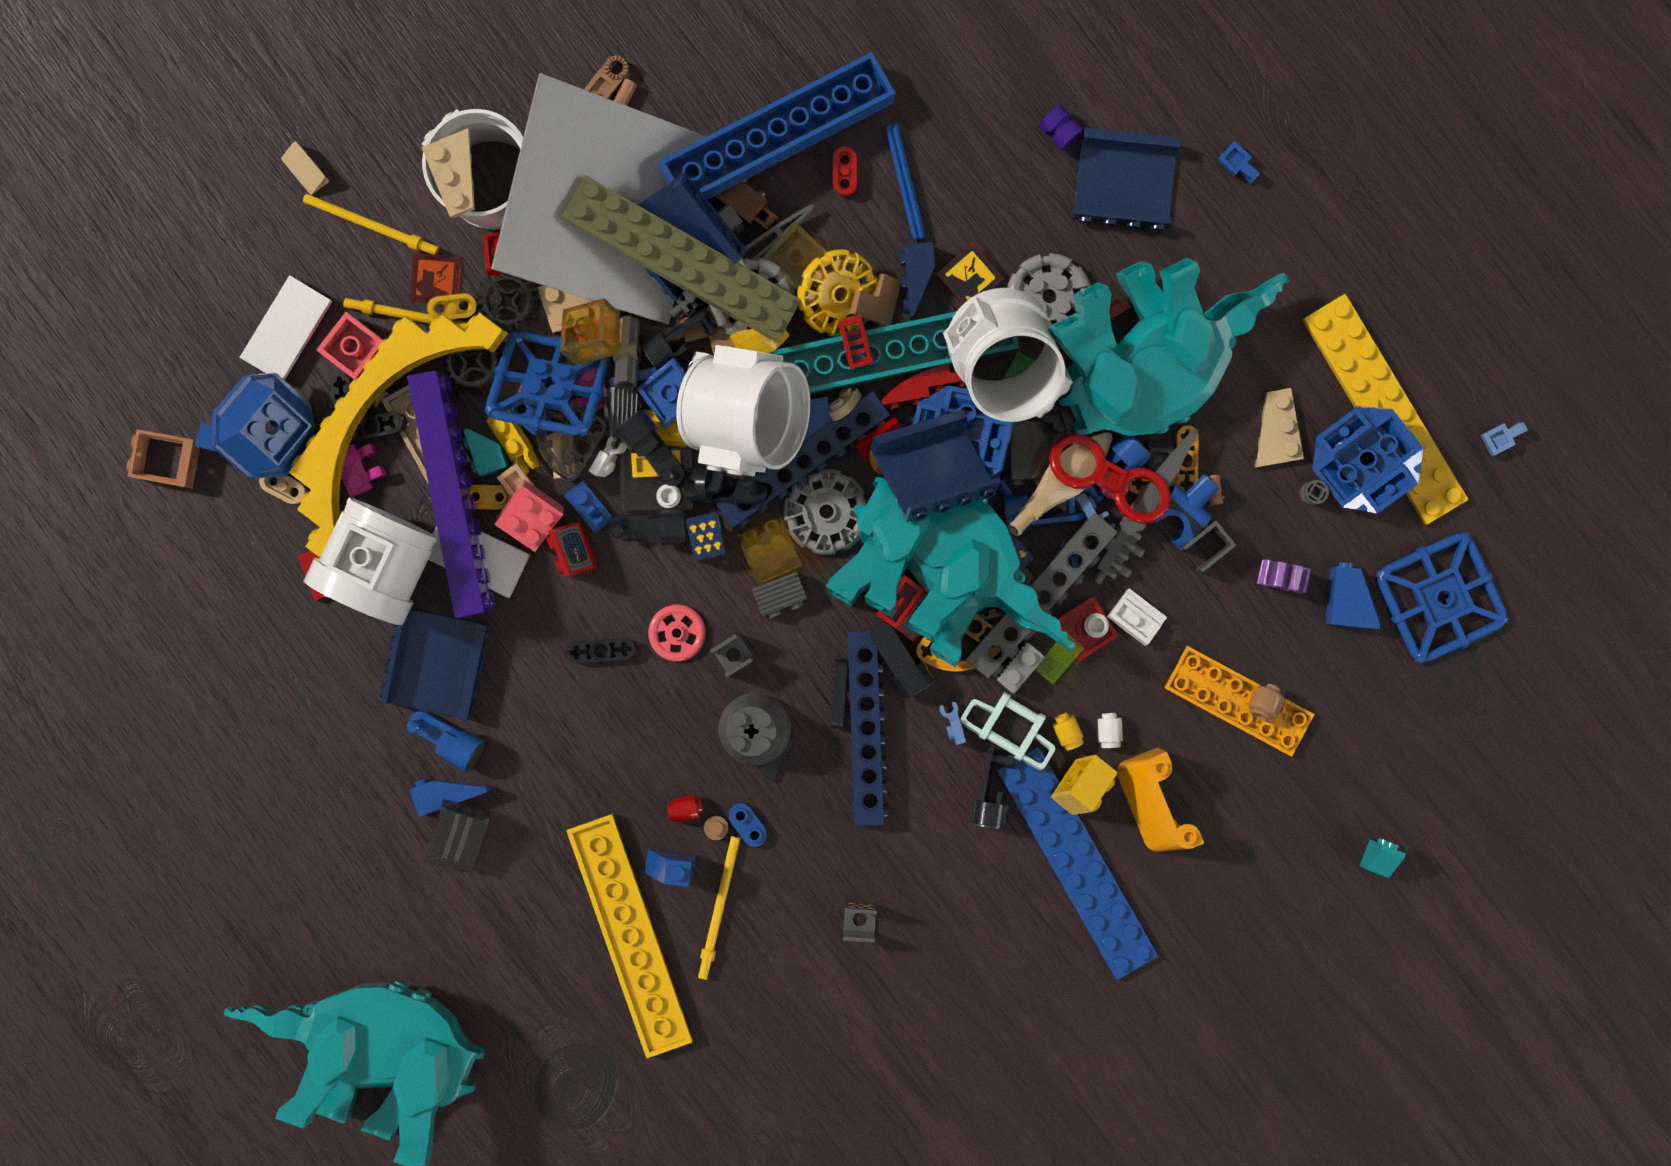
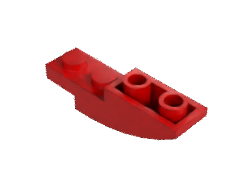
M949 364L922 371L908 378L891 390L882 399L881 403L884 407L887 406L888 410L902 408L901 404L911 402V406H917L920 401L930 397L929 389L933 388V392H938L948 385L956 384L959 388L967 386L956 372L950 373ZM973 369L972 376L976 378L975 371Z

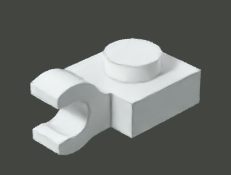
M609 437L604 451L600 450L589 472L600 477L609 475L615 468L616 455L624 453L627 449L626 445L620 443L616 449L615 442L617 438Z

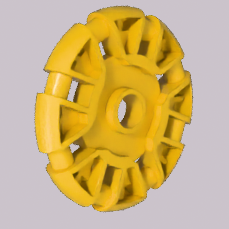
M843 249L825 252V256L820 259L816 257L803 272L802 277L804 278L801 286H798L797 297L801 299L798 305L799 310H803L805 315L803 318L806 323L819 333L825 332L828 336L834 337L841 336L837 320L846 318L850 314L855 290H862L874 295L875 288L877 289L878 285L877 277L873 275V268L870 263L858 253L851 254L848 250ZM847 263H850L851 266L849 271L845 270ZM830 264L832 270L826 271L824 267ZM864 276V279H865V280H864L863 283L860 285V282H859L858 279H860V278H862V277ZM813 281L818 282L816 291L810 289ZM842 287L844 295L841 299L836 300L835 292L838 288ZM816 304L820 309L814 312L812 306ZM829 316L834 318L830 324L827 323ZM862 318L863 323L865 324L868 320ZM859 324L844 327L845 331L857 328Z

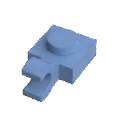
M1519 422L1508 429L1505 423L1480 436L1491 456H1495L1516 445L1513 438L1528 429L1524 422Z
M952 702L953 711L950 713H946L943 705H940V713L948 718L950 726H946L949 739L955 740L956 745L965 743L966 740L958 716L956 702Z

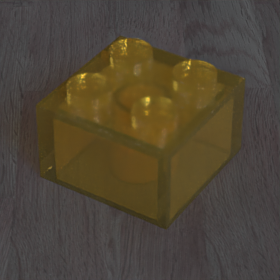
M795 222L762 258L779 265V273L793 286L797 293L798 286H801L804 278L802 274L807 266L816 257L820 259L825 256L824 253L828 251Z
M605 298L563 309L560 352L575 365L618 355L620 312Z

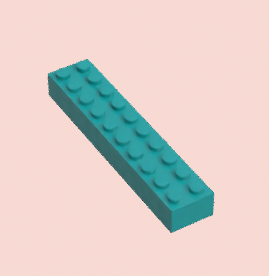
M956 312L867 330L866 335L874 363L851 370L842 336L777 349L772 354L782 355V362L795 364L802 370L808 382L810 395L918 373L941 365L949 364L951 366L953 364L943 333L949 327ZM861 333L847 336V340L862 337ZM1017 336L1008 337L994 343L982 353L979 359L1016 352L1019 349ZM864 343L849 346L850 350L864 347ZM866 352L854 355L852 359L856 360L867 357Z

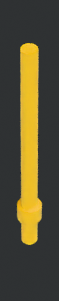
M305 194L303 198V203L405 243L408 248L418 251L420 249L435 256L439 252L438 246L423 241L422 237L415 234L408 235L309 194Z
M344 299L343 306L345 308L360 310L363 314L373 315L375 313L401 319L406 317L412 321L431 324L434 320L426 313L375 304V301ZM451 319L462 329L467 330L468 322Z
M731 836L706 945L705 948H702L700 956L702 959L698 975L700 979H708L711 962L715 959L716 951L714 949L741 839L739 837Z

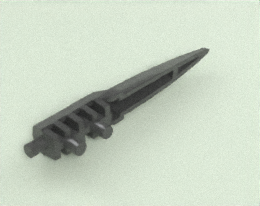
M809 205L749 243L745 246L746 249L742 259L757 260L813 210L814 205ZM685 291L676 300L678 305L670 310L669 313L674 319L684 312L687 316H690L706 302Z
M1192 430L1156 471L1157 474L1164 478L1168 487L1182 465L1198 430ZM1148 481L1131 505V508L1141 513L1154 511L1160 501L1159 491L1156 486ZM1125 516L1116 528L1117 534L1114 537L1117 540L1108 550L1104 548L1099 555L1101 558L1095 564L1099 570L1092 580L1101 585L1106 575L1113 579L1116 578L1117 572L1126 578L1130 576L1132 569L1123 565V562L1128 560L1130 552L1138 557L1144 554L1145 549L1135 543L1142 537L1138 531L1144 530L1147 523L1140 524L1130 521Z

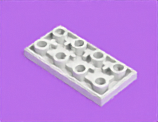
M289 275L240 358L265 373H277L285 380L333 301Z
M436 526L433 535L438 537V540L434 543L428 560L445 567ZM481 531V535H478L480 545H483L485 548L486 559H483L484 568H488L491 582L488 583V588L510 598L530 554Z

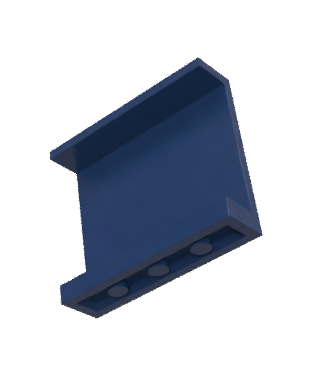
M1084 128L1081 137L1073 219H1079L1078 222L1083 224H1092L1093 221L1103 222L1102 225L1117 226V223L1126 224V227L1130 229H1140L1141 226L1150 227V230L1158 232L1168 229L1172 224L1170 209L1176 152L1180 148L1181 138Z
M686 172L637 203L638 206L727 256L733 264L742 260L746 248ZM645 268L647 273L660 284L662 291L669 295L673 301H676L682 288Z
M963 409L874 436L871 451L906 522L913 520L921 521L927 518L928 515L935 513L943 514L953 507L959 505L964 507L981 498L984 500L989 499L996 494L1001 481L999 477L990 479L964 429L967 416Z
M410 609L403 625L394 624L397 629L395 636L391 637L389 649L392 650L391 658L385 664L384 672L387 674L386 682L382 683L380 688L381 703H392L456 716L457 719L466 721L472 718L490 625Z

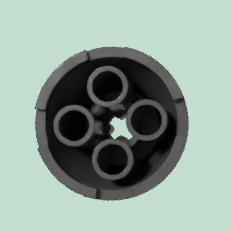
M749 693L737 697L727 705L719 721V738L723 748L733 759L747 765H763L776 759L786 748L791 735V723L784 707L773 697L762 693ZM750 724H754V728L759 730V733L754 734V738L744 731L750 727Z

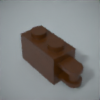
M747 179L713 197L723 207L730 204L742 222L750 228L756 223L762 229L768 231L774 222L780 220L773 212L767 209L769 206L766 199L767 195L757 187L752 189L748 186ZM762 213L767 215L764 221L759 219Z

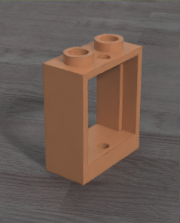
M136 429V434L133 435L131 440L132 456L127 462L128 477L193 489L200 447L195 446L196 440ZM150 438L183 444L176 479L144 474Z

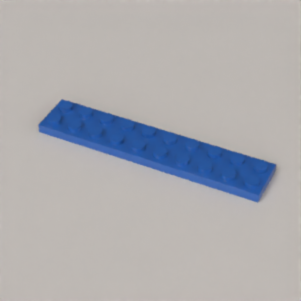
M1039 746L1024 754L1038 763H1043L1045 759ZM1015 759L1014 767L1011 769L1006 768V766L997 769L998 774L1115 979L1118 980L1157 958L1158 955L1078 814H1070L1050 798L1060 784L1050 765L1047 763L1045 768L1040 771L1022 760Z

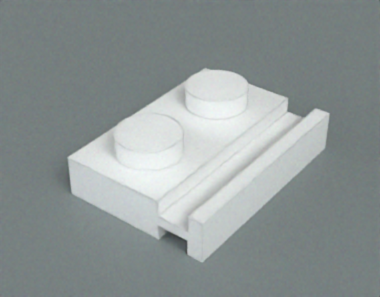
M1131 589L1125 591L1122 598H1120L1107 616L1144 646L1149 644L1162 623L1167 619L1165 615Z

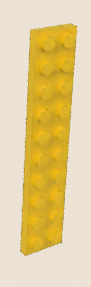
M1346 294L1303 318V323L1354 408L1356 406L1394 409L1423 446L1419 483L1409 490L1406 495L1424 525H1428L1468 500L1467 496Z
M613 813L566 830L646 1058L692 1043L691 1033Z

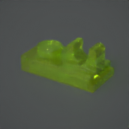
M1068 633V640L1075 643V649L1069 652L1056 642L1044 656L1045 658L1035 668L1051 684L1057 681L1084 649Z

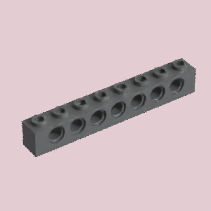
M1096 513L1091 515L1029 585L1036 594L1041 590L1048 592V602L1039 604V607L1049 615L1052 614L1049 609L1055 603L1059 605L1067 597L1068 593L1066 590L1071 584L1076 586L1083 579L1084 575L1082 572L1086 567L1092 568L1101 557L1098 554L1103 548L1108 550L1117 540L1114 537L1117 531ZM1090 535L1097 539V546L1092 550L1085 546V539ZM1072 554H1077L1081 558V564L1077 568L1069 565L1068 560ZM1057 572H1061L1065 576V582L1061 586H1056L1052 581L1053 575ZM1005 613L965 659L985 677L989 678L992 675L995 678L1004 668L1001 665L1007 657L1012 659L1020 650L1018 644L1023 639L1028 641L1036 631L1021 627ZM1014 627L1017 630V636L1014 640L1009 641L1005 639L1004 631L1006 628ZM993 645L1001 648V655L995 659L988 656V649Z

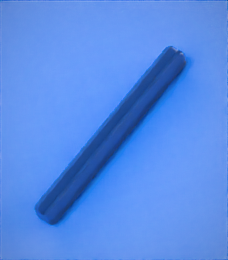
M897 123L889 124L885 130L912 238L914 241L922 240L925 238V231Z

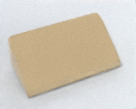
M297 141L292 143L281 157V160L311 196L330 181Z

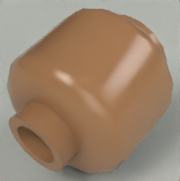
M1272 684L1258 686L1248 703L1251 714L1266 722L1269 719H1276L1285 702L1283 695L1280 693L1281 689Z

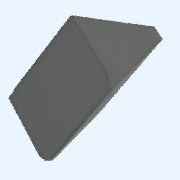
M1171 440L1148 441L1147 450L1152 456L1148 460V469H1159L1174 451Z

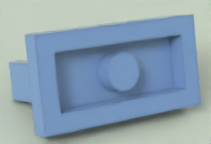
M1083 493L1077 496L1076 506L1079 511L1084 512V520L1086 522L1093 513H1096L1094 510L1097 508L1090 495L1086 496ZM1103 512L1099 516L1103 519L1104 517H1107L1109 513ZM1114 523L1110 525L1113 529L1115 528Z

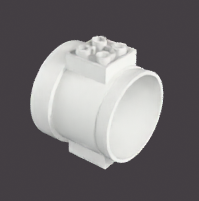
M456 109L454 112L446 114L442 122L425 135V141L422 143L425 146L468 128L471 139L470 147L486 141H500L520 150L523 136L513 123L495 112L483 109H469L459 112ZM423 152L422 169L426 184L433 196L446 208ZM507 202L489 211H470L459 217L478 228L499 230L502 227Z
M996 288L975 295L958 309L949 327L943 333L954 369L963 382H965L974 404L987 416L1006 422L1023 421L1035 416L1041 418L1044 413L1052 409L1054 403L1061 395L1068 392L1073 383L1055 343V339L1049 331L1048 327L1052 324L1044 308L1034 297L1023 291L1011 288ZM1013 336H1030L1045 342L1038 359L1027 370L1017 376L998 381L983 380L972 376L974 366L982 353L1002 339Z
M716 345L714 356L707 355L696 360L688 369L681 383L676 414L678 429L683 441L690 448L700 450L698 463L707 464V469L722 470L727 471L729 474L755 476V472H765L766 468L780 469L789 464L798 453L804 441L810 418V391L802 370L795 364L782 362V355Z
M349 497L344 511L341 512L321 557L313 559L304 578V583L321 594L364 614L392 624L403 625L413 604L410 597L438 537L395 515Z

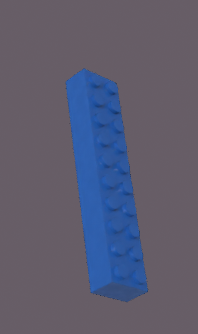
M871 52L660 160L659 172L666 184L686 172L708 200L893 104L896 93Z

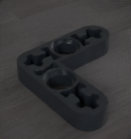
M337 373L331 378L330 388L333 407L340 399V395H345L350 390L349 385L354 379L348 374ZM342 380L347 382V385H344L343 388H339V384L342 383ZM387 412L363 417L357 429L360 428L361 432H355L351 442L400 434L407 427V419L399 412ZM393 417L399 420V424H396L395 427L385 426L384 422H393ZM372 420L378 425L377 431L373 434L369 433L367 429L368 423Z

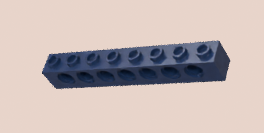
M871 392L861 399L845 417L837 421L832 420L804 440L796 456L785 467L780 469L766 468L765 472L755 475L753 477L754 481H761L772 487V493L761 502L752 504L751 509L748 511H742L739 508V503L718 502L716 503L717 507L732 528L737 526L739 529L743 528L751 522L749 517L756 512L761 515L771 508L769 503L777 498L780 501L790 494L788 489L795 483L798 487L802 486L803 483L809 480L808 474L815 470L819 473L830 465L827 461L834 456L837 459L841 458L849 452L848 446L866 437L867 433L873 428L876 430L887 422L886 419L890 416L874 392ZM861 414L867 415L870 423L864 427L859 426L856 423L857 416ZM841 428L848 429L850 432L849 439L845 441L839 440L836 436L837 431ZM821 442H827L831 446L830 452L826 455H822L817 451V446ZM802 456H807L811 459V465L806 469H802L797 465L798 459ZM782 470H788L792 474L791 480L787 483H782L778 480V474Z
M871 631L847 632L854 825H884L883 819H888V804H883V795H887V780H882V771L886 770V756H881V746H885V732H880V722H885L884 708H879V698H884L883 684H878V674H883L882 660H878V649L871 639ZM867 648L872 652L870 661L862 662L859 660L858 653L861 649ZM870 673L873 676L872 684L869 686L861 685L859 682L860 675ZM862 698H872L874 706L870 710L862 709L860 706ZM871 721L875 725V729L871 734H865L861 731L863 722ZM867 745L873 746L876 750L875 755L872 758L864 757L862 755L863 747ZM868 769L874 770L877 774L876 779L872 782H866L862 777L863 773ZM867 794H874L877 797V803L873 806H867L863 801L864 797Z

